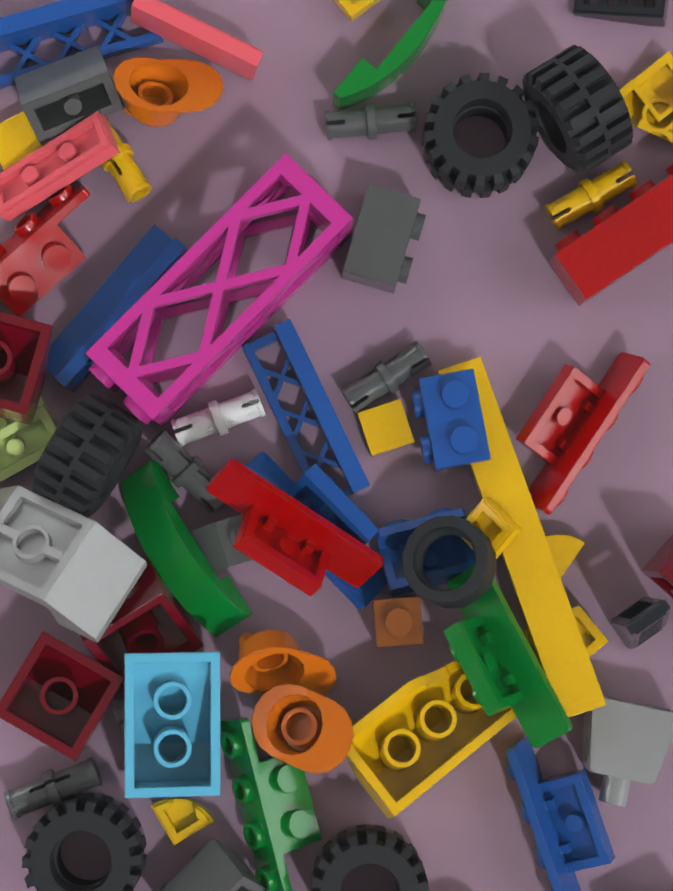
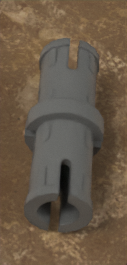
M415 102L375 107L374 103H367L363 109L325 111L328 140L367 135L368 139H377V134L417 131V116L414 114L416 113Z
M416 340L385 362L381 360L373 364L374 369L346 387H342L340 391L356 414L359 410L387 392H390L391 395L399 390L398 385L426 367L431 366L432 363L429 358H426L428 355Z
M165 429L148 443L144 452L157 461L173 477L171 482L177 488L182 486L209 513H212L223 504L221 500L207 492V486L213 477L202 466L203 461L197 455L192 457Z
M90 757L85 761L54 772L53 769L45 771L42 778L15 789H9L4 792L9 812L14 817V820L23 815L53 804L56 806L68 797L103 785L95 760L93 757Z

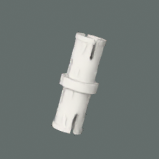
M255 388L248 393L218 403L217 400L208 402V408L170 421L173 430L176 432L177 441L183 447L185 444L219 432L220 436L229 433L228 428L260 416H266Z

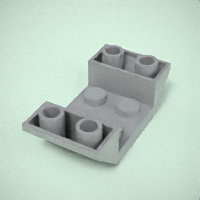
M21 486L0 488V585L49 608L58 624L98 643L147 567L146 561L96 521Z

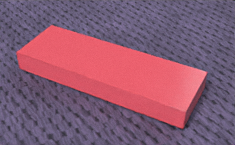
M134 0L131 5L130 22L253 81L263 56L262 50L160 0Z
M96 111L0 173V216L8 222L12 221L120 153L107 118L101 112Z

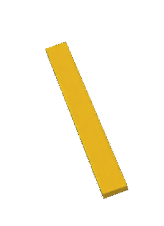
M481 356L438 370L437 375L474 369L491 460L469 465L481 499L490 497L522 528L501 555L540 665L568 717L605 706V699Z

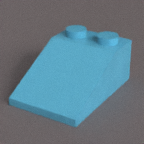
M220 652L125 653V798L220 796Z

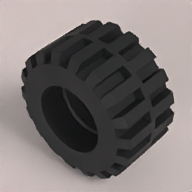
M572 45L524 75L522 84L525 102L531 99L535 106L532 115L533 118L539 117V133L555 156L575 173L584 174L632 144V122L623 96L603 65L584 48Z
M479 73L478 79L474 81L471 80L470 74L462 76L457 85L450 82L443 87L441 96H435L431 102L430 110L427 112L422 133L425 163L431 164L430 173L436 180L441 177L445 181L444 188L451 192L454 187L461 189V196L470 198L473 192L479 193L480 198L490 197L493 191L497 190L498 194L508 190L511 183L516 184L522 177L538 146L539 137L537 132L540 124L539 117L533 118L532 114L535 106L532 100L524 102L522 99L524 90L518 85L513 90L506 87L508 79L500 75L497 83L489 81L490 73ZM471 116L489 118L501 128L505 137V148L499 154L488 158L471 156L458 146L453 135L455 125L459 121Z
M94 392L89 393L71 408L49 440L36 466L32 491L87 518L90 517L103 505L129 465L141 440L143 421H140L134 415Z
M84 793L78 798H75L73 795L64 799L63 802L53 806L38 820L33 827V832L26 839L24 848H27V853L22 857V868H28L29 874L24 878L27 888L35 886L37 891H133L142 875L141 873L147 858V854H144V848L147 845L145 835H140L138 830L141 823L137 817L131 819L127 814L129 808L125 804L121 803L120 806L112 803L113 797L107 795L95 798L94 793ZM86 831L97 835L105 842L111 854L112 865L104 877L96 880H84L74 876L67 870L61 857V843L69 833Z
M366 824L357 825L355 831L348 833L345 829L337 833L336 840L333 842L329 840L323 846V852L320 857L317 856L313 875L311 876V891H341L342 881L352 869L363 864H376L385 867L394 875L397 882V891H429L424 866L416 849L411 843H406L401 834L396 831L393 834L389 833L384 826L375 825V829H366Z

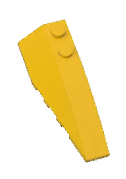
M578 605L572 608L590 657L609 641ZM526 629L523 633L538 659L529 631ZM455 660L444 667L407 682L353 725L354 736L351 749L345 759L360 784L384 815L390 819L399 814L515 719L516 715L511 707L487 717L483 707L475 700L472 686L460 663Z

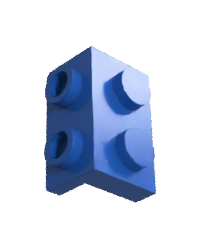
M474 369L419 378V391L411 392L415 418H424L427 432L426 436L419 437L424 464L432 462L434 472H440L447 468L490 461L491 457Z
M442 508L433 511L427 517L411 521L398 519L387 523L383 528H379L376 540L379 554L384 558L383 569L391 598L415 592L409 587L403 573L402 553L408 537L421 523L436 516L453 515L466 519L467 515L464 508L455 510ZM456 535L443 536L437 539L427 550L423 561L426 577L434 586L447 584L449 580L476 564V554L461 537Z

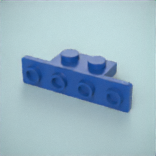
M260 452L246 465L247 468L364 545L378 533L379 529L368 519L366 513L358 508L338 488L334 480L326 475L316 464L306 471L295 483L265 452ZM327 569L325 572V576L359 610L364 609L387 584L386 577L379 570L359 588L353 587Z
M527 736L519 738L506 748V768L511 779L517 783L522 797L521 812L523 818L528 825H531L537 841V860L541 868L547 871L552 886L551 891H581L575 871L610 864L615 859L586 770L581 769L543 779L533 747Z

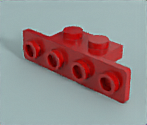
M77 180L48 197L49 204L37 214L31 212L24 216L13 229L15 234L2 245L0 244V298L18 317L22 316L86 259V256L57 225L90 196V192Z
M621 352L599 385L594 383L576 367L568 364L564 365L516 437L519 443L546 462L529 488L537 510L550 515L564 501L568 488L580 470L591 460L593 451L605 432L615 424L619 411L631 393L636 391L641 385L643 375L650 366V363L645 358Z
M230 459L207 486L208 493L244 515L233 547L310 597L321 588L326 569L353 587L359 588L383 565V556L235 459Z

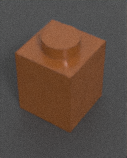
M410 595L372 599L375 645L377 647L424 644L420 596Z

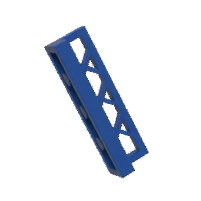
M60 0L0 17V53L10 50L22 57L14 72L0 75V89L15 85L14 78L68 57L73 49L77 52L86 50L87 48L77 43L85 28L96 26L108 33L99 47L104 59L163 43V39L152 32L131 37L120 31L127 16H131V5L134 0ZM115 20L112 26L106 23ZM72 32L69 38L63 36L64 34ZM115 37L122 40L119 42L112 43ZM53 38L65 45L56 60L45 62L34 56L43 40ZM29 45L26 51L20 48ZM29 62L36 64L35 66L27 68Z
M155 224L50 345L46 370L55 377L54 379L73 393L89 376L91 373L89 368L95 363L86 352L188 251L185 245L176 238L171 239Z
M291 319L274 326L275 331L242 346L302 473L304 474L310 469L305 458L308 457L318 461L316 465L320 469L322 463L341 469L348 483V487L341 489V491L347 497L369 487L370 483ZM279 341L287 356L281 374L262 368L255 352ZM290 365L298 380L286 376ZM266 376L278 380L275 391H273ZM284 382L302 388L306 396L300 415L282 409L277 400ZM309 404L317 421L305 417ZM286 416L298 420L294 433ZM303 422L322 429L326 439L320 456L300 448L297 438ZM328 446H330L336 461L324 458Z

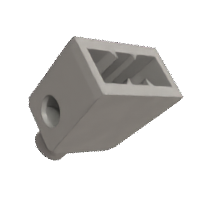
M603 695L606 702L605 706L584 712L583 766L590 772L603 774L598 800L625 807L631 781L654 785L673 738V710Z

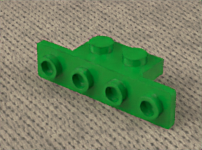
M476 564L449 580L447 583L448 588L456 589L464 585L472 576ZM493 579L491 587L478 601L464 608H459L465 620L456 622L443 632L450 644L452 656L460 663L472 686L473 696L483 707L487 717L512 707L531 746L536 749L571 731L573 725L495 579Z
M247 717L223 720L220 722L222 730L220 743L225 756L230 761L234 777L232 780V791L235 799L241 805L244 816L243 833L247 845L253 852L257 868L255 876L265 887L264 891H292L283 854L322 840L305 771L273 756L259 760Z

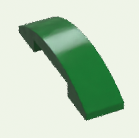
M417 0V4L424 9L423 13L377 69L361 58L333 92V105L339 110L355 106L380 93L396 81L414 63L427 46L441 20L447 0Z
M151 460L120 482L126 510L146 555L165 585L188 613L215 637L251 616L252 612L229 575L221 580L218 579L172 505V502L180 497L160 464L155 460Z

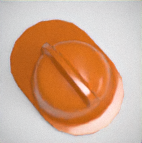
M134 57L123 61L117 66L113 76L115 89L124 99L125 113L140 123L151 127L170 125L182 113L203 111L213 106L221 98L224 87L220 74L213 67L200 61L188 59Z
M267 629L257 633H242L239 639L238 661L233 665L229 677L234 688L249 694L262 696L275 686L293 684L303 686L324 696L333 688L336 681V672L333 665L327 659L301 650L295 638L287 631Z
M293 684L275 686L264 693L255 705L251 720L253 736L260 748L289 765L314 774L331 771L341 764L351 749L354 736L352 720L345 708L332 699L303 686Z

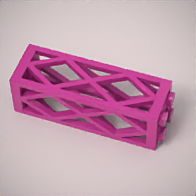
M285 153L86 352L95 362L89 370L114 393L121 388L128 395L122 403L140 421L148 425L154 420L163 427L352 237L353 217ZM283 195L286 197V199L279 200ZM298 208V213L256 223L261 217ZM312 222L322 233L305 249ZM294 226L286 264L236 276L245 238ZM221 258L216 281L192 287ZM276 279L275 281H272V282H268V283H264V284H260V285H256V286H252V287H248V288H244V289H240V290L233 291V289H237V288H241V287H245V286H249V285H253V284H257V283H261V282H265V281H269V280ZM212 295V297L173 306L176 303ZM258 297L223 332L229 304ZM209 309L198 352L153 362L163 320ZM134 345L129 363L123 355ZM175 380L162 394L153 386Z

